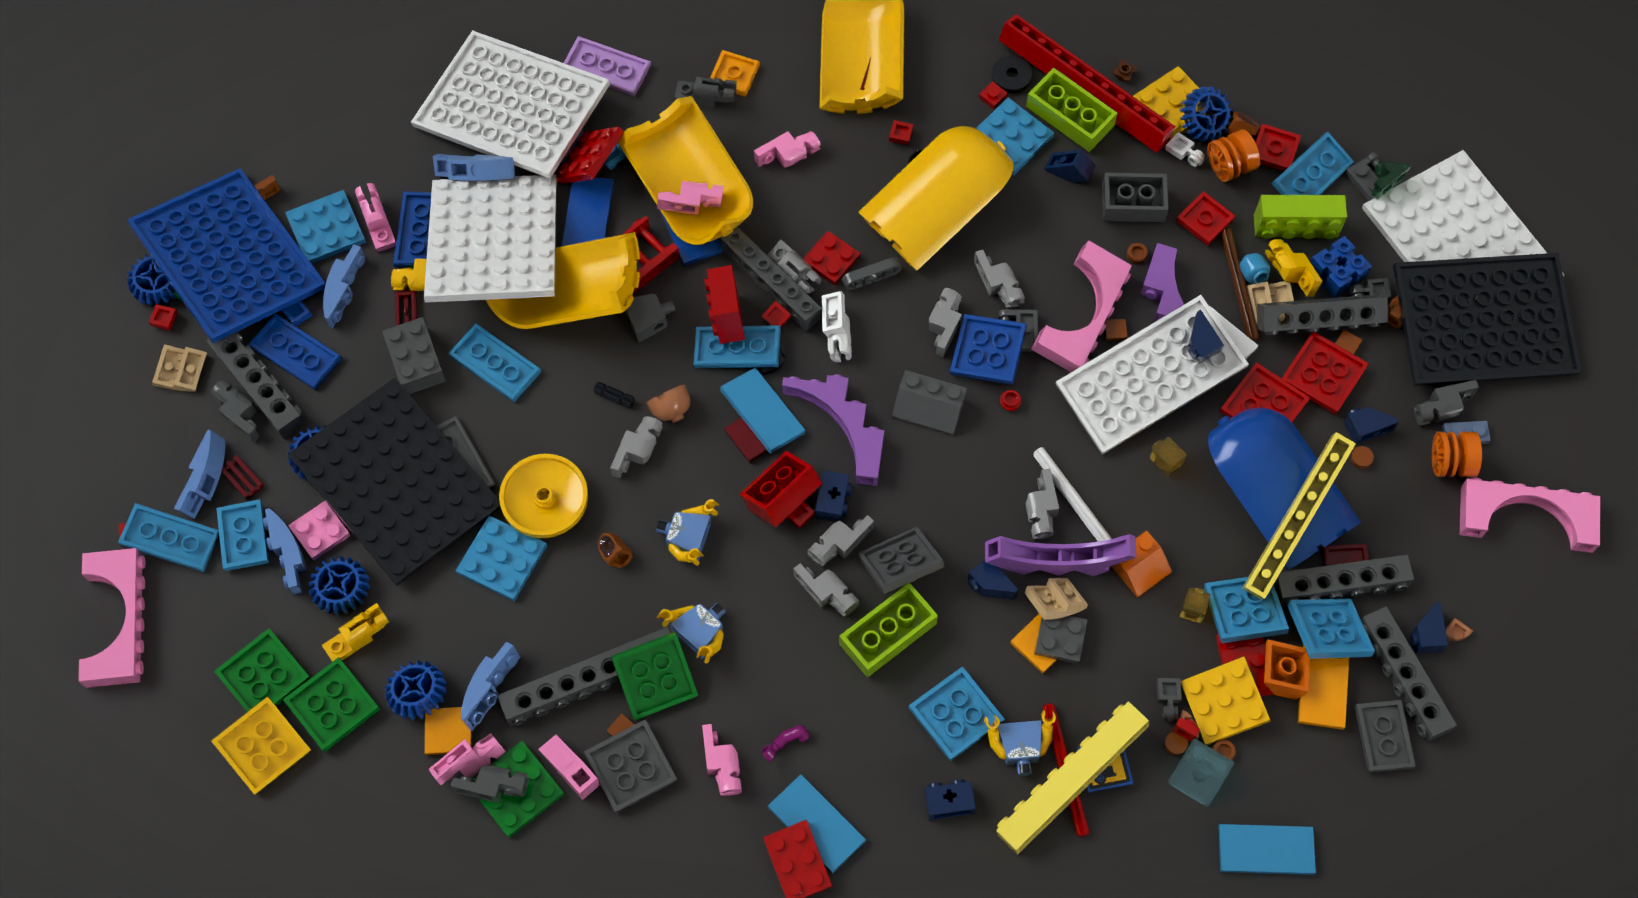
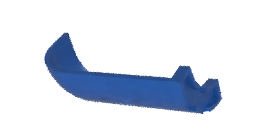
M1251 408L1231 418L1226 415L1217 422L1219 426L1209 433L1208 445L1218 470L1269 543L1318 459L1288 418L1268 408ZM1334 482L1285 564L1287 571L1319 551L1317 546L1320 544L1323 548L1342 534L1361 523Z

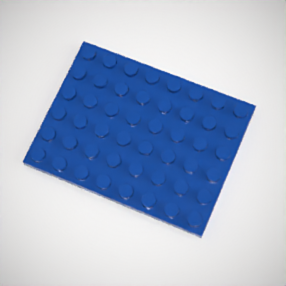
M241 168L127 219L133 232L212 344L325 289L326 283Z

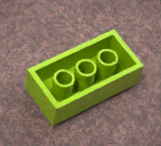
M1054 67L1028 93L1026 107L1088 152L1115 126L1117 112Z
M1261 195L1253 215L1255 237H1262L1264 239L1283 237L1284 239L1303 237L1305 239L1338 238L1347 219L1345 195Z
M908 583L839 636V645L868 678L937 624L938 615L916 589Z

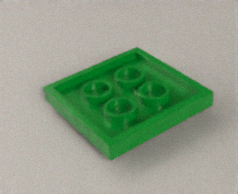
M270 628L214 671L247 712L266 697L275 706H278L284 701L285 697L311 679Z
M676 632L611 656L634 721L698 696Z
M339 657L283 699L324 753L380 710Z
M521 741L491 765L510 769L512 776L516 771L528 774L529 784L524 797L503 795L502 792L499 804L479 799V801L507 837L510 838L565 794L526 744ZM478 775L473 778L474 783H476Z

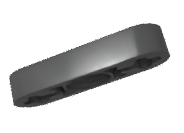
M892 257L849 272L842 277V282L846 290H854L899 273L902 267L898 258Z

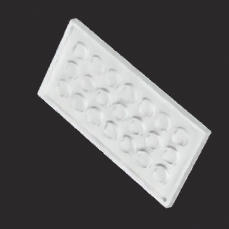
M1199 295L1056 381V386L1103 455L1247 368L1249 364L1202 295ZM1199 310L1203 312L1224 344L1221 352L1200 364L1197 359L1193 360L1188 352L1194 319Z

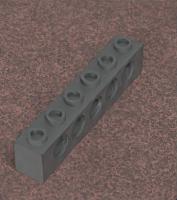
M738 227L733 229L731 234L721 237L723 252L774 302L777 301L792 315L791 318L805 332L821 320V307Z
M1380 294L1257 304L1258 329L1265 332L1266 335H1276L1278 331L1284 330L1285 333H1298V329L1315 332L1319 331V328L1326 327L1327 330H1338L1339 326L1360 328V324H1367L1368 327H1378L1380 323L1388 322V297ZM1365 307L1366 313L1361 317L1360 312ZM1345 309V316L1340 318V312ZM1325 310V317L1320 320L1319 315ZM1305 312V318L1300 322L1299 315ZM1284 313V321L1279 323L1278 318Z
M238 332L213 344L210 339L206 340L212 351L283 439L304 425L301 418L304 414L296 404L294 406L290 404V396L284 389L282 391L278 389V381L272 374L268 376L265 373L267 368L260 359L256 361L253 358L255 353L249 345L244 347L241 343L243 338ZM249 364L247 367L241 368L243 365ZM256 379H260L259 382L253 383ZM273 393L271 397L265 398L268 394ZM285 408L283 412L277 413L280 409Z
M1408 555L1280 572L1274 587L1280 604H1286L1287 606L1290 600L1341 599L1343 596L1348 595L1355 598L1370 592L1382 594L1391 589L1404 591L1414 581V576ZM1383 573H1388L1391 579L1385 578ZM1361 576H1366L1370 582L1363 581ZM1339 579L1346 580L1348 585L1341 584ZM1317 582L1324 583L1326 588L1319 587ZM1295 585H1301L1305 591L1297 590Z
M1387 606L1362 617V624L1375 650L1373 656L1379 659L1384 675L1389 677L1393 683L1395 694L1401 697L1407 714L1413 717L1417 724L1416 728L1419 735L1425 738L1428 743L1451 732L1457 724ZM1377 632H1382L1386 639L1380 638ZM1389 651L1394 652L1398 659L1392 658L1389 655ZM1400 671H1405L1409 675V679L1402 677ZM1412 691H1417L1421 699L1414 697ZM1424 711H1429L1433 719L1427 718L1424 715Z

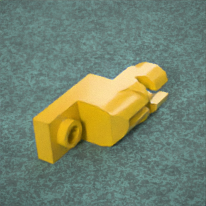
M1281 239L1272 240L1268 245L1273 252L1265 250V254L1272 262V265L1278 270L1285 282L1298 283L1306 297H1314L1322 280L1304 253H1293L1289 245Z
M415 259L413 270L412 268L393 269L391 275L393 290L405 291V288L409 286L410 291H424L427 259Z
M376 603L338 628L341 633L324 643L322 647L332 662L338 657L344 660L372 642L371 636L383 629L389 621Z

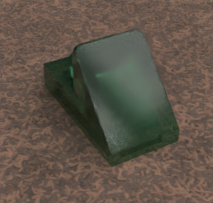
M1378 162L1374 172L1380 178L1374 183L1375 188L1371 195L1378 200L1407 176L1411 165L1408 163Z

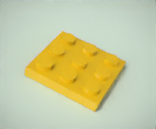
M1178 66L1133 95V97L1176 126L1170 138L1171 140L1178 132L1183 134L1188 131V127H1182L1185 121L1180 120V118L1184 116V113L1179 110L1184 108L1182 102L1187 100V94L1192 93L1194 89H1199V87ZM1203 113V114H1201V115H1207V116H1208V115H1212V114H1211V113H1208V114H1207V113Z
M1245 657L1181 681L1182 688L1206 746L1271 721Z
M268 697L211 740L254 795L311 751Z

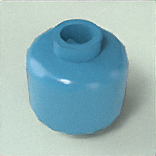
M1259 253L1245 255L1239 265L1245 280L1250 284L1265 282L1271 270L1270 265Z

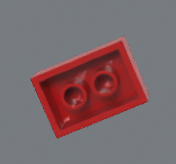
M732 265L707 269L708 278L704 279L706 291H710V293L706 294L708 307L712 306L708 312L710 322H715L712 324L714 336H718L720 344L745 340L739 294Z
M785 451L744 489L740 496L750 512L772 526L777 527L822 482L813 466Z

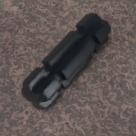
M597 382L594 387L595 394L604 395V398L618 404L623 403L622 405L627 408H631L634 403L632 395H624V392L611 386L606 387L604 383Z

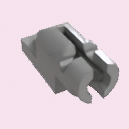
M780 239L768 253V256L805 293L808 294L815 290L808 283L809 278L813 282L820 284L821 277L783 240Z
M983 249L976 251L974 263L989 296L998 294L1007 309H1014L1023 305L1025 297L1021 288H1018L1019 282L1011 267L1006 262L992 266L990 257L985 255Z
M950 288L943 289L940 300L936 302L929 317V330L938 335L934 343L936 355L944 358L961 324L962 314L958 313L962 296Z
M646 416L643 417L635 433L626 430L610 467L613 477L620 479L622 473L627 472L630 461L644 465L649 460L657 443L656 437H659L663 428V423L660 420Z
M1050 468L1041 470L1040 478H1037L1039 491L1029 493L1025 503L1028 520L1032 525L1033 540L1037 541L1053 536V517H1057L1059 512Z
M867 515L863 520L859 519L854 524L853 530L841 521L832 524L819 537L820 544L815 542L807 550L808 556L822 567L837 554L845 559L874 529V520Z
M801 563L793 568L794 577L821 608L829 603L845 617L859 606L858 602L860 601L853 593L847 594L848 587L834 572L826 570L815 578L813 572L808 567L804 568Z

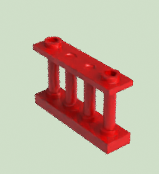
M647 216L636 220L623 233L635 232L637 238L642 235L659 252L653 259H648L639 250V261L643 264V267L637 271L640 273L638 288H634L632 296L680 258L679 248L674 243L664 246L648 231L650 226Z

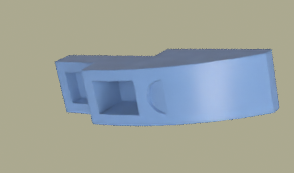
M436 154L433 156L435 176L448 177L449 180H500L515 177L513 157L478 154L473 157Z
M353 244L344 261L336 258L326 281L323 309L324 317L331 328L334 327L336 322L341 320L345 306L350 304L353 293L349 285L353 283L357 270L365 262L362 248Z
M207 430L188 467L193 472L174 507L175 510L192 519L196 518L204 500H211L224 463L225 439L211 430Z
M270 508L265 509L266 517L263 518V523L266 531L269 530L270 537L267 538L268 548L270 551L273 550L276 556L279 557L282 569L285 568L286 575L283 576L285 588H289L293 595L302 593L299 572L307 571L302 551L280 517Z
M508 642L503 645L493 659L487 656L483 659L467 687L461 709V719L471 731L475 729L488 710L496 703L497 695H499L496 688L503 682L505 676L521 657L515 647Z

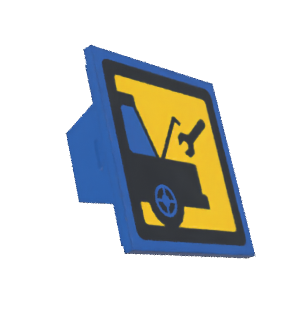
M1125 750L1087 786L1088 793L1134 784Z

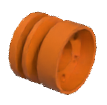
M1244 129L1229 134L1227 138L1221 137L1208 144L1209 162L1216 176L1223 182L1240 176V173L1246 174L1259 168L1260 155L1257 145L1252 136Z
M1436 432L1432 442V467L1436 477H1445V475L1447 477H1454L1456 472L1459 477H1477L1482 462V446L1479 434L1477 432H1459L1456 437L1454 432H1447V434L1445 432Z

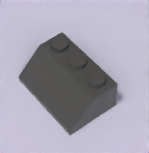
M905 370L898 389L892 418L953 436L966 399L967 388Z

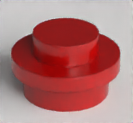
M1014 390L1005 391L1000 397V404L1007 411H1015L1021 405V396Z

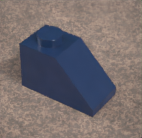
M1080 149L1052 153L1044 169L1051 174L1075 183L1088 181L1096 164Z
M1201 310L1196 313L1188 344L1190 356L1193 360L1197 359L1199 364L1221 352L1224 347L1223 342Z
M1370 407L1363 409L1355 408L1349 411L1344 421V425L1356 444L1394 431L1399 423L1397 418Z
M985 560L968 574V585L974 592L978 591L981 596L1014 599L1017 597L1018 588L999 567L985 563Z
M1436 602L1410 634V643L1415 648V654L1443 652L1448 646L1440 602Z

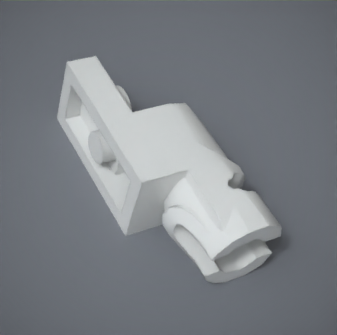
M842 291L823 295L822 328L823 333L828 338L830 359L834 362H841L842 353L846 355L848 361L852 357L850 320L845 314V295Z

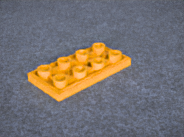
M1349 658L1310 659L1309 692L1299 698L1298 723L1345 729Z

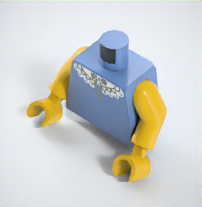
M713 499L707 500L704 505L675 512L671 522L659 520L656 532L667 535L666 546L679 562H692L696 566L700 564L699 559L700 556H704L702 550L711 526L709 514L713 516L718 514V511L713 508L719 506V503Z
M716 603L709 610L701 604L671 611L662 609L657 616V619H665L662 623L663 627L668 626L669 622H672L670 624L672 632H676L677 637L697 654V658L703 659L706 657L705 663H708L710 658L721 649L724 633L722 623L718 619L726 611L720 604Z
M1045 710L1042 711L1043 724L1041 720L1000 724L999 718L995 714V721L989 724L988 718H984V723L989 728L990 747L1000 759L1005 760L1006 765L1017 764L1018 776L1031 775L1030 763H1037L1040 757L1046 754L1052 741V723L1056 719L1054 711L1050 719H1046Z

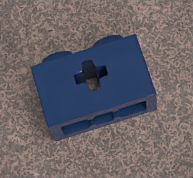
M823 470L815 518L833 522L842 521V516H847L849 503H845L846 495H851L852 483H849L848 474Z
M964 779L952 781L948 785L932 783L928 785V788H925L924 796L929 821L975 813L976 807L971 781L965 782ZM946 795H950L953 799L952 803H949Z

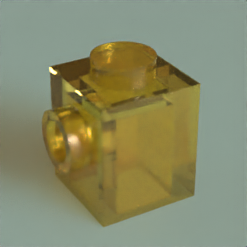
M1168 436L1164 441L1159 440L1152 446L1151 449L1153 451L1150 459L1169 476L1184 463L1187 454Z
M1188 588L1179 617L1201 623L1206 614L1211 594L1206 593L1200 588Z

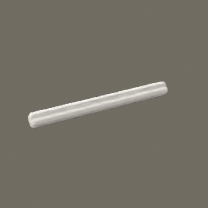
M1043 447L1038 448L1033 454L1035 459L1043 469L1050 468L1053 483L1096 540L1112 539Z

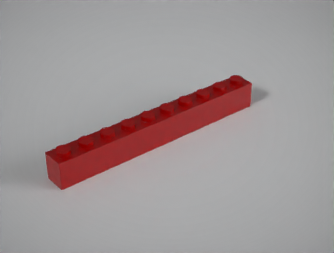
M1015 14L1004 23L999 41L1045 74H1048L1054 67L1117 112L1115 124L1156 153L1169 142L1176 126L1019 15Z

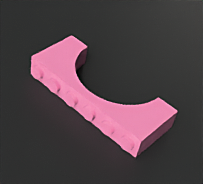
M1088 241L1081 248L1073 265L1078 267L1087 276L1093 286L1096 296V310L1092 321L1088 326L1075 331H1061L1046 325L1039 332L1031 350L1069 372H1073L1089 362L1090 359L1087 357L1090 352L1092 353L1098 344L1096 341L1097 336L1104 332L1106 328L1104 322L1106 318L1109 319L1115 309L1112 306L1123 293L1120 289L1122 285L1128 282L1131 276L1129 271L1132 265L1091 241Z
M1475 477L1466 479L1461 486L1460 535L1482 538L1488 531L1491 515L1496 510L1509 504L1526 503L1545 509L1559 520L1567 532L1570 550L1593 553L1600 546V496L1592 495L1589 492L1573 493L1566 489L1550 490L1544 486L1527 487L1521 483L1505 484L1499 480L1491 482L1482 481V479Z
M137 548L82 553V575L88 582H102L120 590L126 606L124 625L114 642L105 650L92 657L79 659V682L85 688L140 682V675L144 672L143 662L141 661V653L144 652V642L141 639V632L144 631L145 627L142 618V610L145 609V601L142 597V589H145V579L142 576V569L145 568L146 561L144 555Z

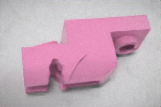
M787 131L754 150V161L760 167L777 158L781 165L786 168L807 158V153L812 155L819 151L821 144L818 137L812 131L797 136L795 139Z
M682 181L680 195H675L673 192H659L657 209L698 215L700 204L703 207L721 206L724 186L713 184L709 190L707 183Z
M367 183L372 197V204H368L360 186L355 189V193L378 253L396 247V242L376 187L373 183Z
M711 724L702 725L708 776L715 775L720 795L731 796L741 794V780L737 778L740 775V768L736 749L732 744L714 746L718 745L717 731L712 730Z
M491 733L478 741L473 748L464 739L430 767L429 771L440 785L450 780L459 770L465 777L472 779L479 773L481 766L492 764L491 757L498 759L506 751Z

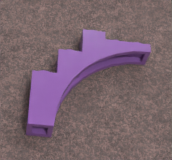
M1159 243L1156 245L1141 291V295L1146 298L1160 301L1154 322L1184 305L1175 280L1177 249Z
M839 374L827 375L826 383L817 379L808 381L794 376L789 378L783 377V394L798 397L815 404L827 412L840 425L848 437L854 452L856 484L877 486L884 430L873 426L864 428L866 404L857 400L846 401L849 378Z
M1131 534L1104 541L1080 544L1032 543L1003 536L985 542V563L1022 575L1042 570L1059 576L1075 570L1090 576H1096L1109 571L1110 566L1136 558V538Z

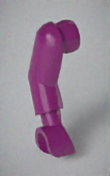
M803 725L785 730L772 742V745L763 747L762 755L770 762L776 751L783 748L787 742L796 738L804 742L809 738L810 733Z

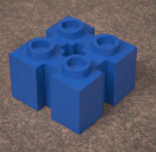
M1346 236L1334 242L1329 252L1325 248L1314 255L1310 261L1320 278L1325 281L1323 287L1333 298H1337L1346 292L1350 283L1354 286L1366 279L1372 267L1362 254L1356 256L1353 253L1355 247Z

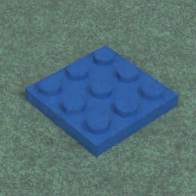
M964 314L950 374L1013 385L1027 329L1026 323Z

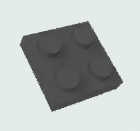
M1066 616L1058 619L1044 620L1041 617L1034 655L1079 664L1087 619Z

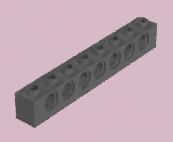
M668 627L497 695L509 726L524 724L528 718L544 716L548 713V710L556 707L558 709L566 707L570 704V701L575 699L583 700L595 691L610 689L612 684L620 682L616 671L611 674L605 672L606 668L614 666L611 656L670 634ZM587 675H595V679L593 681H584V678ZM565 684H574L571 690H563ZM545 692L553 693L549 699L541 698ZM525 700L531 701V704H530L529 707H527V708H521V707H520V705H521V703H522L523 701H525Z

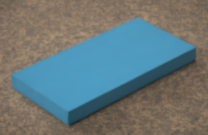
M1327 131L1271 184L1281 195H1320L1354 161Z
M476 323L448 353L450 358L514 403L541 373L539 367Z
M780 325L743 326L745 340L720 344L718 336H714L712 327H696L694 368L779 367Z
M756 368L721 386L720 391L770 454L805 434L806 430Z
M135 503L118 540V545L129 549L137 548L139 552L204 573L219 538V530Z
M801 774L768 805V809L786 827L804 820L808 821L824 865L832 874L866 842V839Z
M1218 825L1220 872L1316 874L1313 827Z

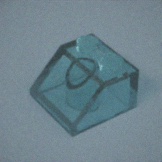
M1194 738L1168 784L1204 806L1209 807L1235 762Z

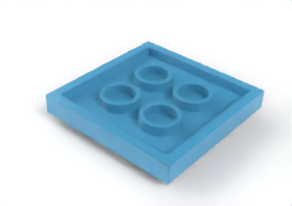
M1007 98L976 128L995 142L1000 141L1007 148L1005 152L1014 163L1012 175H1015L1054 137L1053 131L1010 98Z
M344 190L285 212L299 247L311 264L352 248L353 244L359 246L366 243Z
M488 516L457 567L456 573L515 602L545 551L547 544L537 538L526 536L515 530L512 526Z
M1248 577L1205 583L1204 590L1221 643L1288 634L1289 628L1274 584L1266 598L1260 600L1242 589Z
M1351 599L1289 601L1288 609L1310 659L1372 657L1375 650Z
M963 666L908 706L909 710L949 761H952L988 734L989 728L984 723L985 717L988 718L989 724L995 721L994 714L999 718L1000 724L1005 721Z

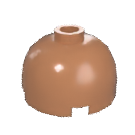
M684 384L664 392L658 398L657 396L652 398L646 404L653 416L658 420H671L672 423L683 419V414L689 409L690 395Z

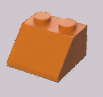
M1145 531L1136 538V558L1111 566L1137 598L1172 573L1161 546L1148 531Z
M1268 639L1266 641L1264 684L1274 695L1297 700L1308 693L1310 658L1306 649Z

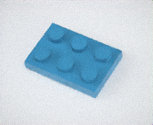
M254 500L216 508L224 571L269 563L262 501Z

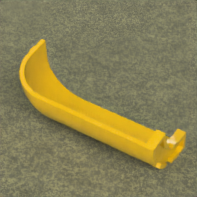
M825 0L822 14L819 109L844 114L845 110L864 114L873 112L874 108L883 107L886 109L903 100V0ZM870 60L868 75L864 85L865 89L860 90Z
M692 96L677 98L666 110L659 114L661 118L653 123L647 121L641 125L627 128L618 143L656 205L659 192H673L675 195H680L682 181L707 183L709 190L713 184L724 186L721 206L703 207L700 204L698 215L660 209L671 229L680 239L693 245L711 242L731 234L733 229L739 226L751 214L753 209L751 190Z
M954 127L937 136L858 213L883 238H886L889 242L893 241L892 247L917 271L1002 190L1012 175L1014 163L1005 152L1007 148L1000 141L995 142L988 135L973 127Z
M633 232L556 247L555 296L489 299L486 301L498 318L508 325L520 329H531L623 313L633 302L634 297L632 294L634 288H638L640 279L636 261L640 260L636 234Z

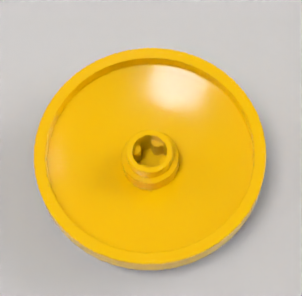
M537 454L524 458L507 472L501 483L499 501L504 517L515 530L533 538H551L567 532L578 523L587 507L588 489L583 474L574 463L554 454Z

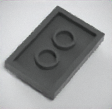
M1402 700L1356 704L1354 707L1368 773L1414 769L1416 765Z

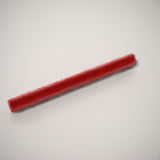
M1049 703L1043 706V710H1045L1046 719H1050L1053 716L1052 712H1055L1056 719L1052 723V745L1060 769L1065 764L1063 761L1068 756V751L1055 705ZM1078 795L1069 804L1076 833L1078 837H1083L1089 834V828L1080 795Z

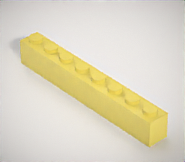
M1337 432L1330 437L1243 585V590L1260 600L1266 598L1356 443Z
M1129 701L1125 705L1120 704L1113 711L1112 714L1114 716L1108 722L1104 720L1096 728L1097 733L1092 737H1086L1080 744L1081 748L1076 753L1071 752L1064 759L1063 762L1065 764L1059 770L1057 768L1053 769L1047 776L1048 780L1043 785L1038 784L1031 791L1030 794L1032 796L1026 802L1024 800L1019 802L1014 808L1015 812L1009 818L1006 816L998 823V829L996 830L998 836L1017 855L1149 727V720Z

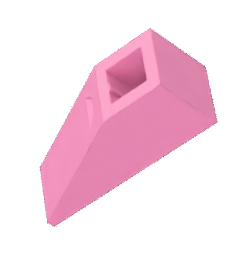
M557 735L553 736L538 749L582 800L600 786L598 778Z

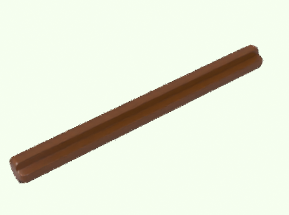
M1230 228L1223 229L1220 235L1246 336L1252 341H1257L1260 335L1245 278L1239 267L1240 259L1233 232Z

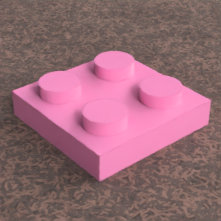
M326 501L288 525L313 561L351 536Z

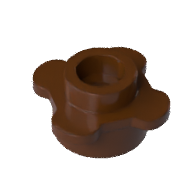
M1121 60L1118 63V67L1113 70V74L1120 81H1130L1132 74L1136 72L1137 68L1134 65L1128 64L1125 60Z

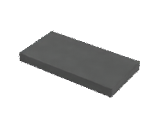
M454 416L437 425L436 427L490 490L496 488V484L458 417Z

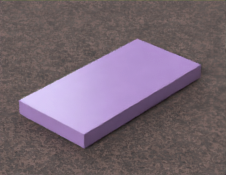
M579 36L564 61V64L609 79L610 86L608 88L634 97L651 67V61Z

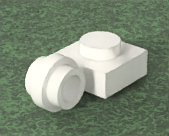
M1179 132L1166 144V151L1180 160L1187 155L1188 163L1193 167L1200 166L1204 162V154L1200 150H1192L1195 143Z

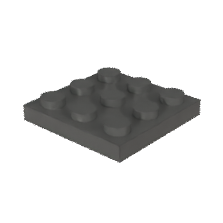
M918 527L858 553L860 561L883 594L894 591L896 588L914 582L925 575L945 567L943 559Z
M646 719L584 751L615 814L677 782V778Z

